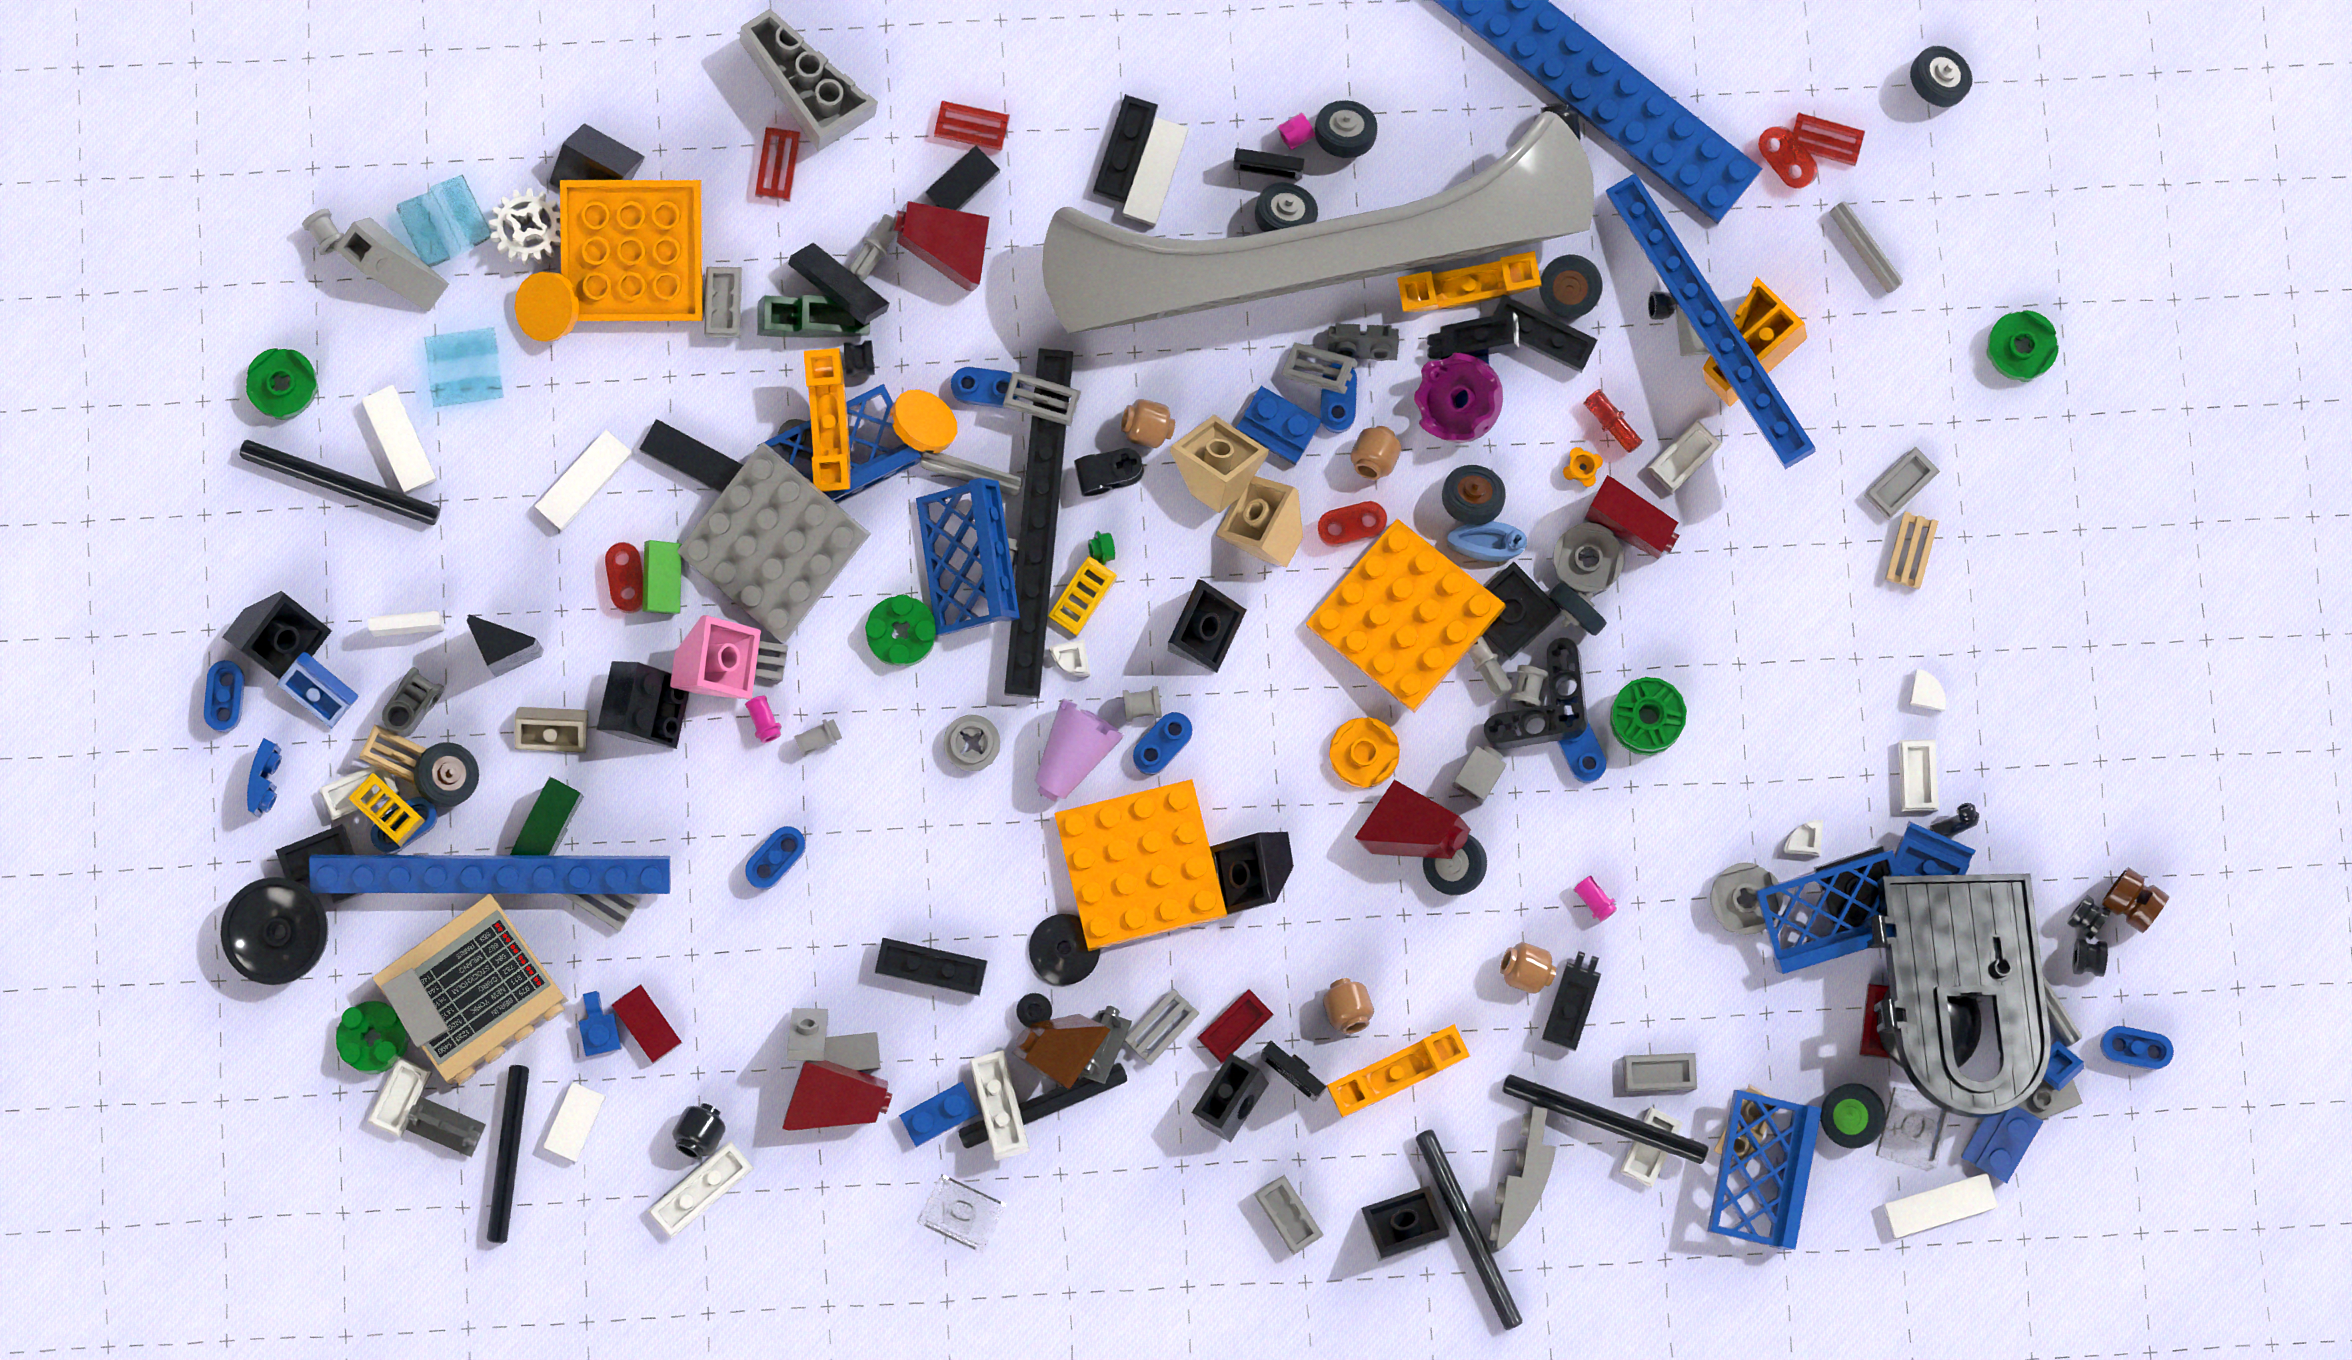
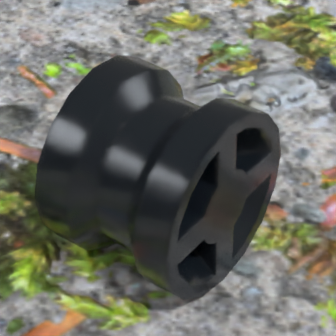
M865 340L860 345L844 342L847 377H854L857 373L863 372L868 376L875 375L872 340Z
M2086 895L2069 917L2067 924L2071 927H2079L2083 930L2084 936L2091 940L2103 926L2111 911L2105 907L2099 908L2094 904V899Z
M2077 939L2073 950V973L2082 975L2084 972H2092L2095 976L2104 977L2108 960L2107 942L2098 941L2095 944H2089L2085 939Z

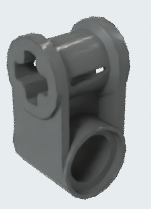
M411 668L382 711V720L387 730L403 738L410 736L425 715L435 706L443 693L444 686L439 683L437 685L433 684L419 674V669ZM404 711L409 714V719L404 725L394 726L391 724V718L395 713Z

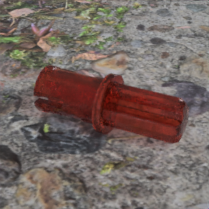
M1601 389L1593 392L1583 402L1602 424L1601 429L1604 432L1609 430L1628 453L1635 451L1642 444L1641 438L1624 420V411H1619L1608 400Z

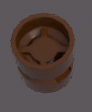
M2127 867L2109 889L2101 905L2117 916L2121 914L2126 915V923L2140 933H2144L2160 914L2170 896L2155 885L2145 886V878Z

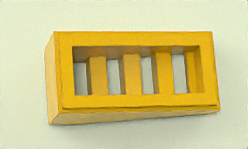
M1088 556L1048 617L1075 636H1078L1117 581V575ZM1089 571L1104 580L1102 586L1086 576ZM1080 583L1096 592L1094 598L1078 588ZM1074 595L1088 605L1086 610L1069 600L1071 596ZM1064 606L1080 616L1078 622L1061 612Z
M374 773L348 798L400 847L425 822L418 813ZM374 785L378 786L380 790L364 804L361 799ZM386 794L389 799L374 813L371 809ZM396 803L399 808L384 822L381 818ZM404 813L408 814L409 817L394 832L390 827Z

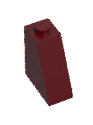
M907 201L901 211H896L893 231L898 232L896 242L967 291L973 292L980 285L990 217Z
M1608 475L1584 518L1590 523L1605 526L1614 536L1659 559L1663 550L1670 554L1680 536L1674 532L1679 522Z
M1394 779L1354 838L1371 854L1452 859L1457 850L1465 845L1471 829L1459 815Z
M827 1060L804 1061L783 1121L782 1129L793 1131L876 1123L879 1113L886 1114L891 1102L892 1093L887 1092L888 1081Z

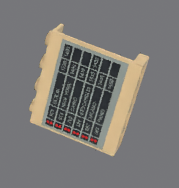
M491 893L372 977L385 995L381 988L383 984L410 968L415 970L449 1028L448 1032L424 1045L422 1049L450 1085L455 1082L461 1085L471 1079L477 1073L474 1068L485 1060L490 1064L506 1053L503 1047L513 1040L519 1043L535 1032L533 1027L544 1018L548 1022L560 1015L565 1010L562 1005L568 1001Z

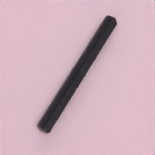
M245 440L240 448L239 455L242 459L420 522L435 525L440 516L438 506L254 441Z
M1508 1074L1504 1081L1502 1090L1505 1094L1698 1164H1703L1706 1159L1708 1146L1512 1074Z
M1429 1129L1416 1136L1417 1144L1504 1329L1511 1330L1521 1325L1523 1322L1521 1315L1434 1131Z

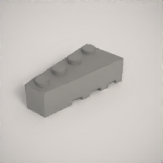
M771 9L741 26L740 43L817 151L822 150L875 116L878 102L869 94L866 95L845 73L842 74L828 62L829 59L819 50L815 51L809 46L798 32Z

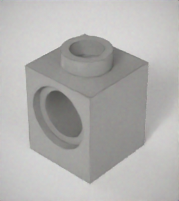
M1476 746L1452 787L1478 803L1483 804L1507 765L1501 761L1503 755L1489 746H1485L1483 749Z

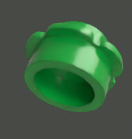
M1096 531L1093 539L1088 540L1090 557L1105 565L1106 561L1115 560L1114 541L1111 533L1101 534L1100 531Z

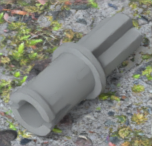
M884 214L870 237L864 238L862 241L864 246L849 266L848 270L862 281L868 277L879 259L886 257L888 254L886 249L898 233L893 231L894 218L890 215Z
M1481 636L1468 651L1475 664L1473 669L1475 672H1480L1495 697L1503 696L1512 689V684L1497 661L1499 659L1498 654L1492 653Z

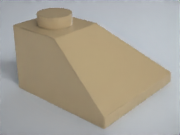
M1213 415L1173 444L1170 452L1191 495L1220 513L1241 497L1268 456L1269 450L1221 418Z
M1254 476L1241 497L1232 503L1216 536L1265 562L1287 568L1303 538L1298 490L1293 486Z

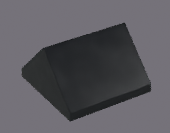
M584 123L562 144L549 183L560 189V180H632L645 156Z
M1198 579L1168 641V651L1218 673L1247 609L1205 581Z
M468 615L466 620L487 667L495 677L542 657L544 649L536 638L473 615Z
M1430 1186L1361 1208L1378 1261L1434 1244L1450 1237Z

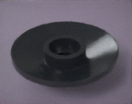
M1057 914L1045 919L1036 927L1029 943V956L1034 969L1042 978L1058 985H1071L1084 980L1093 972L1099 960L1100 949L1088 951L1080 917L1072 914ZM1068 942L1071 945V951L1068 954L1059 953L1057 949L1059 943Z

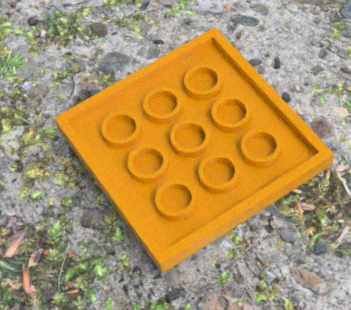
M560 180L561 275L571 282L574 287L571 288L574 296L578 297L579 312L577 321H703L702 180Z
M1397 518L1306 622V626L1415 713L1506 606L1504 602Z
M1193 779L1054 813L1088 951L1227 917Z

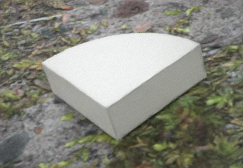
M1084 640L1049 646L1052 658L1062 670L1075 676H1090Z
M1917 668L1915 670L1909 705L1944 712L1946 710V695L1943 687L1933 675Z
M1823 820L1809 821L1794 830L1785 843L1783 853L1819 857Z

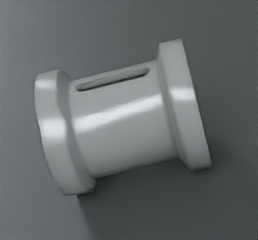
M327 208L314 212L302 222L305 231H310L319 245L317 250L320 255L335 251V247L344 236V233H339L331 221L330 217L332 214Z
M1518 665L1517 672L1519 677L1515 692L1510 694L1509 700L1527 707H1540L1539 695L1543 680L1548 679V672L1529 665Z
M1152 686L1151 690L1129 693L1128 690L1122 691L1127 722H1132L1135 717L1155 715L1156 718L1162 717L1158 686Z

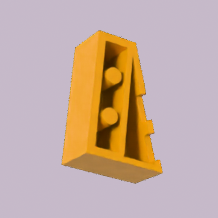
M1756 277L1745 301L1736 310L1733 322L1768 374L1807 339L1804 321ZM1710 355L1702 368L1705 382L1731 407L1739 398Z

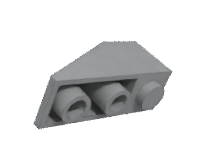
M371 217L353 222L335 247L337 252L361 272L427 311L433 308L449 285L446 280Z

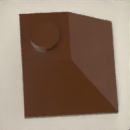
M1081 1014L1032 1023L1029 1028L1022 1031L1018 1036L1016 1047L1012 1054L1042 1076L1070 1090L1110 1032V1029Z

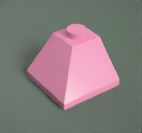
M707 615L701 616L675 651L670 687L696 694L746 700L752 699L761 630Z

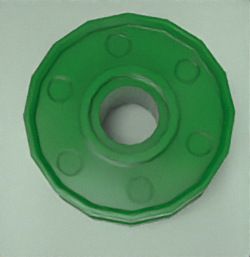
M1644 677L1631 681L1620 690L1611 707L1609 723L1614 737L1623 748L1635 754L1651 756L1666 751L1677 741L1686 724L1687 709L1682 695L1672 684L1660 678ZM1642 709L1654 711L1657 721L1653 724L1644 723L1640 719L1639 711Z

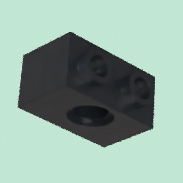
M1230 1053L1191 1113L1202 1127L1231 1143L1269 1082L1259 1068Z

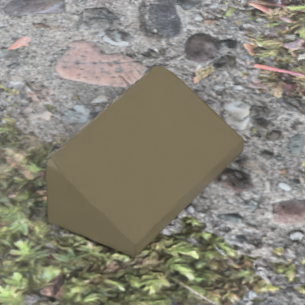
M518 707L515 714V749L586 753L588 710Z

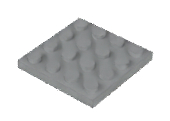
M761 443L677 552L780 642L784 643L790 638L871 533L767 444Z

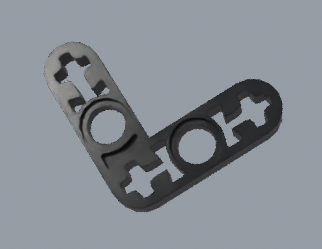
M1555 639L1547 648L1546 656L1551 705L1492 715L1485 722L1483 730L1486 739L1492 747L1496 749H1509L1579 737L1585 732L1588 719L1581 655L1577 645L1571 639ZM1563 649H1567L1569 653L1566 657L1569 670H1563V666L1558 658ZM1563 681H1574L1576 689L1572 694L1564 696L1558 693V687ZM1565 706H1571L1576 718L1571 727H1567L1564 722L1568 719ZM1534 718L1543 719L1545 726L1541 732L1531 734L1526 731V726L1530 720ZM1515 722H1518V726L1521 732L1520 736H1518L1515 731V729H1517ZM1500 725H1504L1506 728L1502 738H1498L1495 734Z

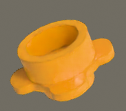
M1575 447L1570 451L1571 459L1569 465L1563 469V476L1567 480L1575 479L1582 482L1585 487H1591L1596 483L1595 474L1597 469L1603 465V459L1598 454L1593 455L1591 452L1583 451L1580 447ZM1581 464L1586 465L1585 470L1580 469Z

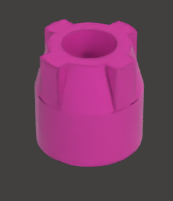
M1299 113L1277 126L1281 139L1290 150L1315 137L1314 130L1303 113Z

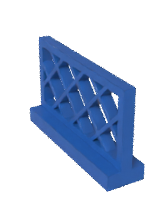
M884 384L846 402L847 414L857 417L852 433L849 435L850 451L853 442L873 449L869 461L861 465L850 461V467L853 468L850 470V490L823 492L836 504L920 463L921 455L919 451L906 443L894 449L879 445L884 428L894 429L893 423L887 422L893 401ZM879 395L882 396L887 406L883 420L863 414L867 401ZM861 405L859 412L851 410ZM811 419L763 443L767 444L770 448L779 444L794 448L789 460V464L793 466L798 450L813 454V449L800 445L804 431L811 429ZM861 419L881 425L875 443L855 437ZM798 435L796 443L787 441ZM877 450L885 452L884 454L875 457ZM797 470L813 484V471L811 474Z
M980 477L969 480V484L916 498L936 635L944 636L998 621L1008 622L1020 619L999 481ZM971 493L972 506L967 515H965L956 506L964 494ZM939 502L945 507L937 523L930 519L928 504ZM952 513L963 520L955 536L943 529ZM970 526L977 533V541L972 550L961 542ZM940 534L951 542L942 557L935 553L934 546ZM957 547L968 555L960 570L949 564ZM975 561L982 566L983 572L977 584L966 576ZM945 568L956 576L947 592L941 588L939 579ZM962 582L973 589L965 605L954 598ZM980 595L987 600L989 615L981 617L971 611ZM952 603L961 612L954 624L946 625L945 611L949 604Z
M1893 850L1883 851L1755 890L1774 954L1772 958L1777 972L1786 974L1868 949L1867 941L1872 939L1871 928H1865V922L1862 925L1852 927L1843 922V919L1852 902L1869 911L1864 921L1874 916V914L1881 915L1880 912L1876 911L1880 905L1879 894L1871 908L1856 900L1855 897L1864 880L1878 887L1876 881L1866 877L1873 863L1886 860L1890 871L1888 876H1900ZM1865 866L1862 873H1859L1854 870L1856 868ZM1846 871L1859 877L1849 896L1833 887L1839 874ZM1831 876L1827 884L1820 880ZM1813 881L1825 887L1816 906L1799 898L1805 884ZM1797 887L1794 894L1786 891L1787 889ZM1830 890L1847 899L1837 918L1821 910ZM1781 892L1791 897L1782 916L1770 911L1766 899L1767 895ZM1796 901L1813 909L1804 928L1787 920ZM1818 913L1835 921L1829 934L1823 937H1818L1809 932ZM1772 916L1779 920L1776 927L1774 926ZM1784 923L1801 933L1793 946L1781 949L1778 934ZM1840 925L1847 928L1846 930L1837 932ZM1893 926L1886 927L1887 937H1894ZM1806 935L1813 938V940L1803 942Z
M1741 1090L1733 1091L1707 1232L1764 1244L1781 1250H1796L1822 1108L1801 1105ZM1742 1100L1754 1102L1761 1114L1749 1124H1746L1740 1114ZM1764 1105H1769L1773 1107L1769 1110H1766ZM1779 1109L1792 1111L1790 1126L1780 1132L1770 1115ZM1765 1120L1774 1137L1760 1146L1750 1129ZM1745 1134L1754 1151L1740 1160L1733 1148L1735 1140ZM1788 1134L1787 1142H1786L1785 1139H1784V1136H1786V1135ZM1778 1141L1785 1153L1783 1161L1773 1167L1764 1150ZM1758 1155L1768 1172L1753 1181L1744 1164ZM1731 1159H1732V1161L1734 1162V1165H1732V1166L1730 1167ZM1738 1169L1748 1186L1733 1195L1727 1185L1728 1175ZM1772 1177L1778 1190L1776 1197L1767 1203L1757 1186ZM1752 1191L1761 1208L1747 1217L1737 1200ZM1726 1195V1197H1727L1728 1200H1726L1725 1202H1723V1201H1724V1196ZM1732 1205L1741 1221L1732 1228L1719 1226L1722 1210ZM1764 1212L1771 1222L1769 1237L1758 1235L1750 1223ZM1745 1226L1748 1233L1739 1231V1229Z

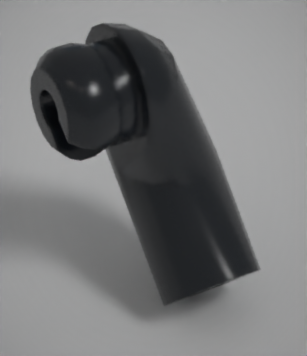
M1964 803L1957 808L1956 812L1958 815L1930 825V830L1949 838L1976 826L1980 815L1976 812L1974 804Z

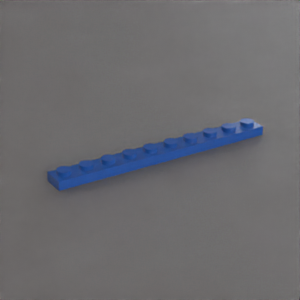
M1634 173L1605 190L1610 202L1784 469H1788L1815 453L1814 444L1637 174Z
M311 855L309 858L310 891L313 893L670 894L671 856Z

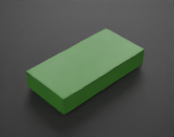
M654 540L644 542L642 612L671 615L680 613L682 557L678 554L677 550L682 545L681 543Z

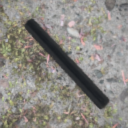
M1121 1063L1113 1065L1105 1084L1082 1077L1074 1082L1070 1090L1061 1086L1018 1104L1023 1125L1126 1083L1128 1079ZM984 1119L963 1127L958 1131L965 1149L989 1140Z
M511 1065L508 1072L487 1240L492 1243L503 1244L507 1242L529 1077V1068L523 1065Z

